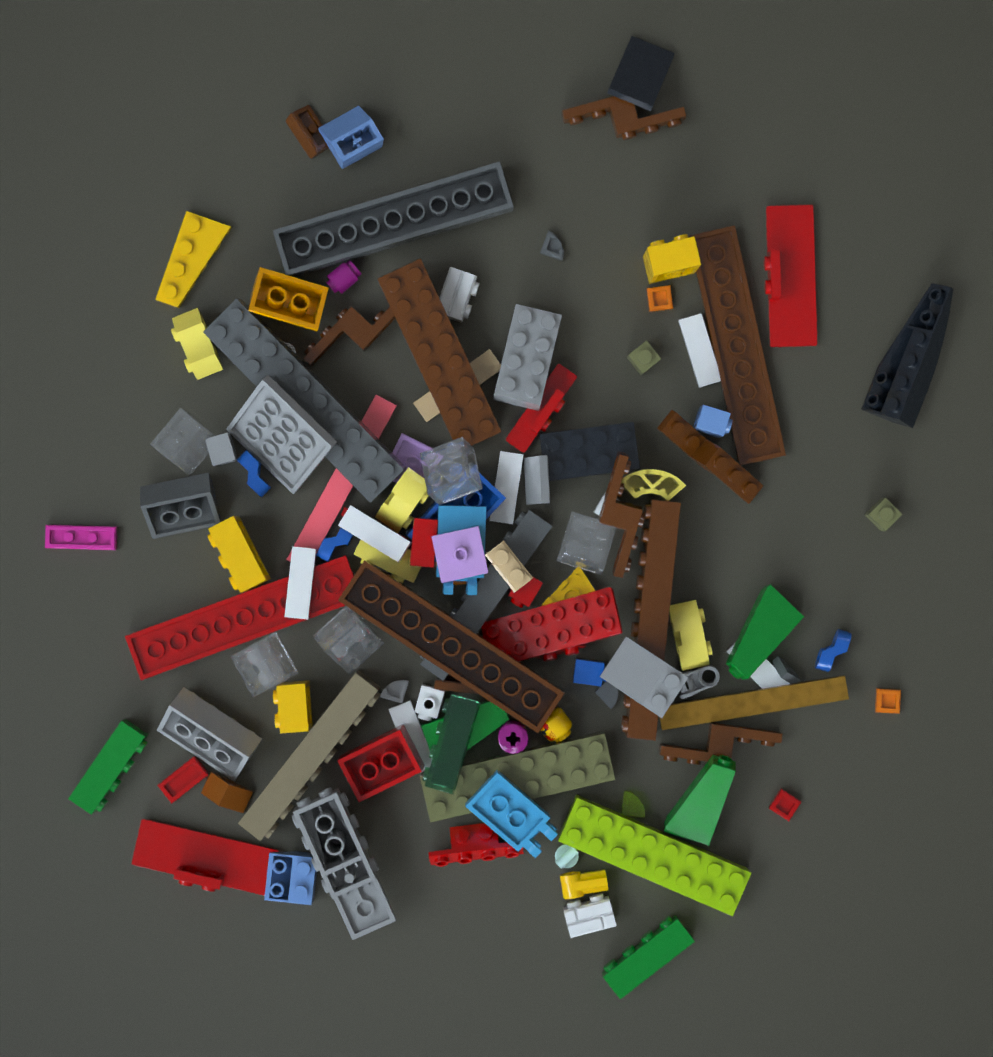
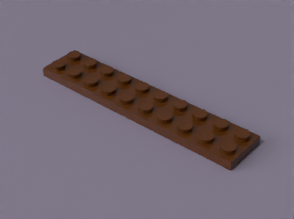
M735 225L690 235L688 238L695 236L701 265L696 271L726 409L727 412L731 413L729 419L733 420L731 432L738 463L746 465L786 456Z

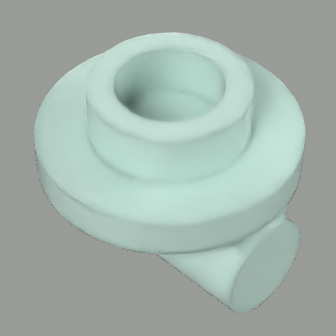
M566 844L561 845L555 852V862L561 869L571 868L577 863L579 852L577 849Z

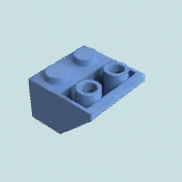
M360 106L318 128L341 169L383 147L384 139L373 120Z
M298 851L270 852L264 900L312 905L317 876L311 858H313L312 854Z

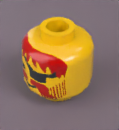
M557 707L554 708L540 731L548 741L558 743L571 734L572 722L564 710Z

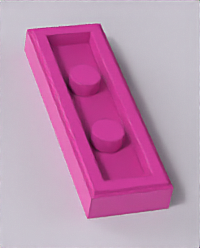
M46 525L45 548L117 550V527Z

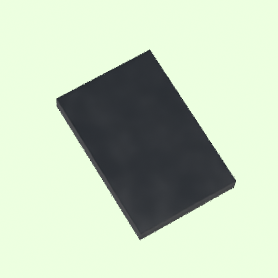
M631 36L607 93L651 111L675 53Z

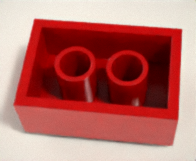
M404 724L341 754L337 760L358 802L422 772L425 766Z

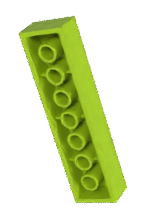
M577 794L558 835V841L730 916L734 915L751 875V871L744 866Z

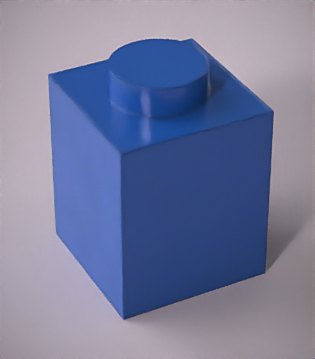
M576 658L573 683L602 686V681L606 682V680L600 677L606 668L604 667L605 663Z

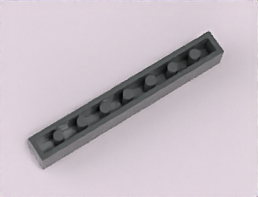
M530 510L527 513L521 512L514 522L518 525L513 533L508 531L502 539L524 566L552 527ZM492 563L488 567V573L484 574V578H477V595H467L465 592L460 599L464 602L459 610L454 607L450 613L451 617L475 633L479 631L509 588V585ZM420 656L423 659L420 665L444 681L448 673Z

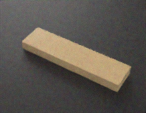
M490 349L470 362L480 385L497 374L501 367V364ZM430 391L413 403L426 422L440 414Z

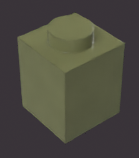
M645 341L627 356V359L641 376L661 360L648 341Z
M880 498L864 515L880 531H887L900 518L902 513L887 498Z

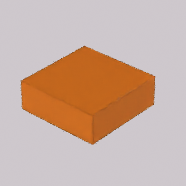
M670 285L647 288L649 312L673 309Z
M876 688L875 712L900 714L901 690Z

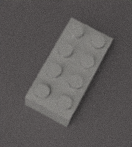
M519 304L515 305L493 400L539 411L562 317L561 314Z

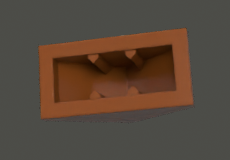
M212 771L201 791L204 796L218 806L244 813L254 792Z

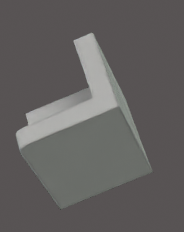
M227 432L205 440L214 467L238 461L230 433Z

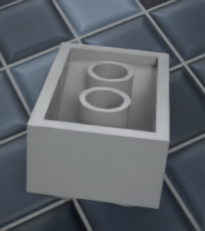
M625 637L600 675L608 683L661 718L688 679L686 675L628 637Z

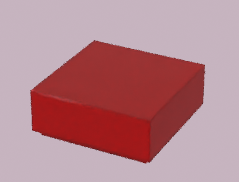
M781 788L768 808L789 821L801 804V801Z

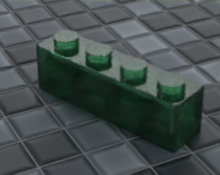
M451 694L450 699L446 698L442 712L446 713L444 721H439L436 735L439 736L437 745H432L429 754L432 762L430 768H425L422 781H425V787L451 795L455 794L479 711V701Z

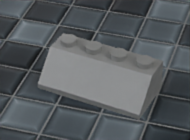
M185 687L182 688L169 705L157 728L158 732L234 782L262 740L253 731L248 730L235 719L222 713L214 705L207 703Z

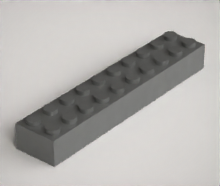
M499 161L273 230V234L286 275L298 277L512 212L514 207Z
M236 298L203 333L256 387L263 378L269 375L337 441L335 446L326 455V458L371 503L406 467L256 313L248 311L249 306L242 299Z

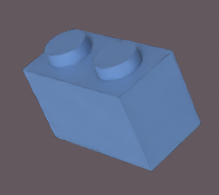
M702 405L698 409L693 428L698 432L713 437H723L731 429L733 422L732 419H729L731 413Z

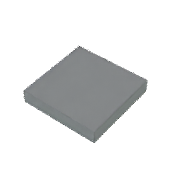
M541 455L524 458L526 505L550 503L548 456Z

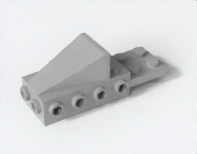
M329 787L318 793L319 797L312 800L310 797L298 801L297 806L293 810L292 820L296 828L301 829L303 837H301L306 850L310 849L313 856L311 858L312 864L316 872L320 871L323 878L321 880L325 892L330 893L332 899H334L352 940L395 922L396 917L377 877L378 864L374 857H369V845L365 836H361L357 830L360 826L355 814L350 815L347 806L350 803L345 792L340 793L339 788L332 790Z

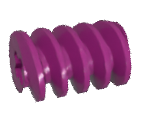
M514 720L505 722L498 732L500 747L505 752L511 754L523 751L528 743V734L525 726ZM511 732L516 733L517 738L515 742L510 741L509 736Z

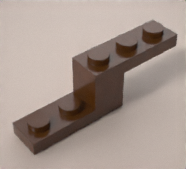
M615 96L562 110L564 124L570 122V125L582 123L584 118L591 116L593 119L606 116V112H610L616 138L622 137L623 140L636 137V133L643 131L646 134L657 132L661 126L668 125V128L679 126L686 118L684 107L638 119L635 105Z
M351 307L349 310L343 309L336 317L338 322L333 327L329 325L320 334L322 339L317 344L313 342L305 350L306 356L303 359L313 367L343 333L351 338L363 351H366L394 321L395 316L391 307L386 312L381 310L374 317L373 321L375 323L373 326L354 308Z
M671 410L657 427L659 431L700 467L715 475L746 503L750 504L762 489L763 485L721 447L702 436L677 412Z
M618 451L598 520L599 523L624 530L612 570L613 576L623 578L624 572L628 573L630 570L632 559L629 558L631 549H636L639 537L635 535L637 528H642L645 514L642 513L641 506L616 500L617 497L621 498L625 485L621 483L624 474L628 475L631 466L628 454Z
M710 722L706 750L660 744L658 753L664 756L663 759L667 761L677 762L678 758L687 759L689 764L701 765V761L708 762L712 755H725L732 758L734 737H738V742L751 743L753 739L760 740L761 745L774 747L775 743L782 742L783 734L777 731Z

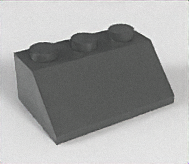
M209 473L140 487V506L153 539L208 528L221 522L215 489Z

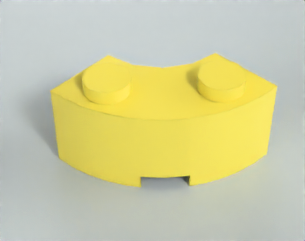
M196 308L173 317L174 328L171 329L175 341H180L187 357L184 363L188 372H193L196 379L199 380L223 370L216 347L203 333L207 326L199 309Z
M408 467L392 489L389 497L382 504L375 518L399 533L402 527L407 529L414 519L411 515L419 502L424 504L431 493L428 489L432 483Z
M654 469L633 472L623 477L621 482L625 484L624 489L633 499L643 494H654L660 496L665 501H669L686 486L676 476Z
M360 540L354 552V555L362 558L361 564L364 560H367L371 564L392 573L391 577L401 583L404 580L414 583L422 567L410 566V549H407L400 562L393 560L363 540Z
M696 600L670 605V622L682 671L710 665L708 656L712 655L710 641L705 640L702 623L705 622L703 608L698 609Z

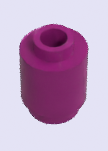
M349 260L346 263L343 262L328 274L329 281L326 283L334 293L339 291L343 294L359 280L358 277L362 274L352 261Z

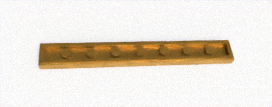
M845 675L674 703L670 705L664 716L660 717L662 730L848 700Z

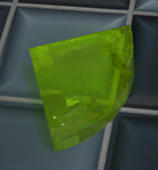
M624 790L621 814L645 818L644 806L640 799L633 793Z

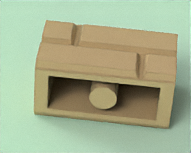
M504 540L485 555L514 593L533 579Z

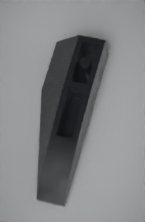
M934 283L930 285L878 365L861 410L910 428L914 427L930 387L943 345L953 296L952 287Z

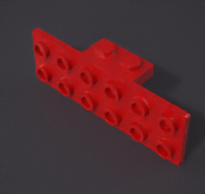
M813 205L767 206V256H764V270H768V280H765L764 288L765 294H768L770 347L816 346L817 315Z
M611 587L487 621L481 627L484 639L519 662L534 657L548 662L558 659L557 655L563 653L566 656L579 653V649L586 647V643L622 634L623 632L613 588Z
M142 819L132 865L174 874L173 879L179 880V884L184 886L197 884L202 886L201 889L215 892L216 889L220 890L222 886L265 896L269 853L279 852V850Z

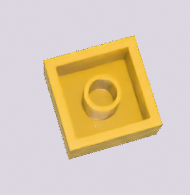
M309 680L278 684L276 690H273V702L278 704V712L275 714V727L280 728V733L309 731L313 727Z

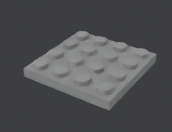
M269 375L262 379L226 428L292 494L300 489L337 443Z

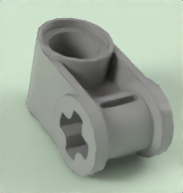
M708 665L681 672L688 677L687 684L689 689L684 684L680 690V698L684 699L715 686L720 678L716 667ZM705 670L715 672V678L711 682H706L702 679V674Z

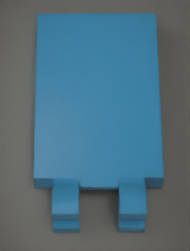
M438 505L437 535L479 526L485 555L486 506ZM436 561V577H440ZM484 574L454 581H467L466 594L477 595V578H484ZM453 581L443 583V594L453 595Z
M498 770L465 803L466 808L519 852L524 847L535 858L542 850L540 849L541 844L533 838L540 831L550 841L558 835L556 832L557 828L550 822H547L550 819V815Z

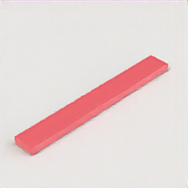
M375 395L361 422L379 439L397 406ZM337 468L294 545L295 547L317 549V554L323 539L327 536L349 496L353 485ZM291 550L289 556H288L287 559H286V560H288V561H290V562H291L292 550Z

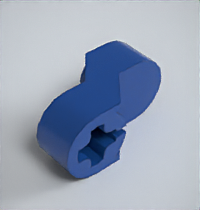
M245 450L237 460L248 470L247 484L260 497H263L271 489V486L260 476L261 463L248 450Z
M340 528L336 537H325L316 556L329 562L336 547L340 545L348 546L353 534Z
M837 629L832 644L819 650L815 668L829 672L835 656L847 652L852 634Z

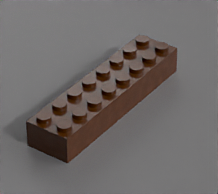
M419 258L378 277L377 280L458 452L500 433L501 429L422 259Z

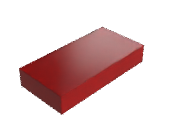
M414 518L410 566L434 567L435 552L431 536L437 535L438 519Z
M194 756L157 786L172 804L209 775V772L198 758Z

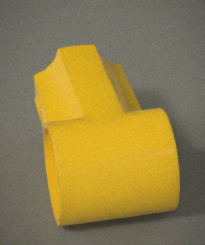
M605 869L584 873L573 871L560 874L563 899H575L588 893L608 891Z

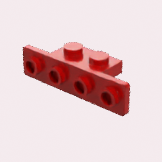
M557 364L546 380L539 411L527 408L507 436L506 441L524 453L539 431L545 432L551 424L552 420L549 417L553 411L557 413L566 402L562 398L577 376L561 364Z
M485 823L450 827L452 849L428 853L430 864L442 867L454 862L467 864L472 862V860L478 859L491 861L496 857L503 856L515 858L519 854H524L523 847L518 852L507 842L499 843L498 834Z

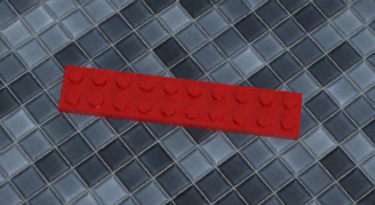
M347 555L315 566L309 619L346 606L339 602L338 599L354 577ZM289 576L125 636L140 680L307 620L284 617Z

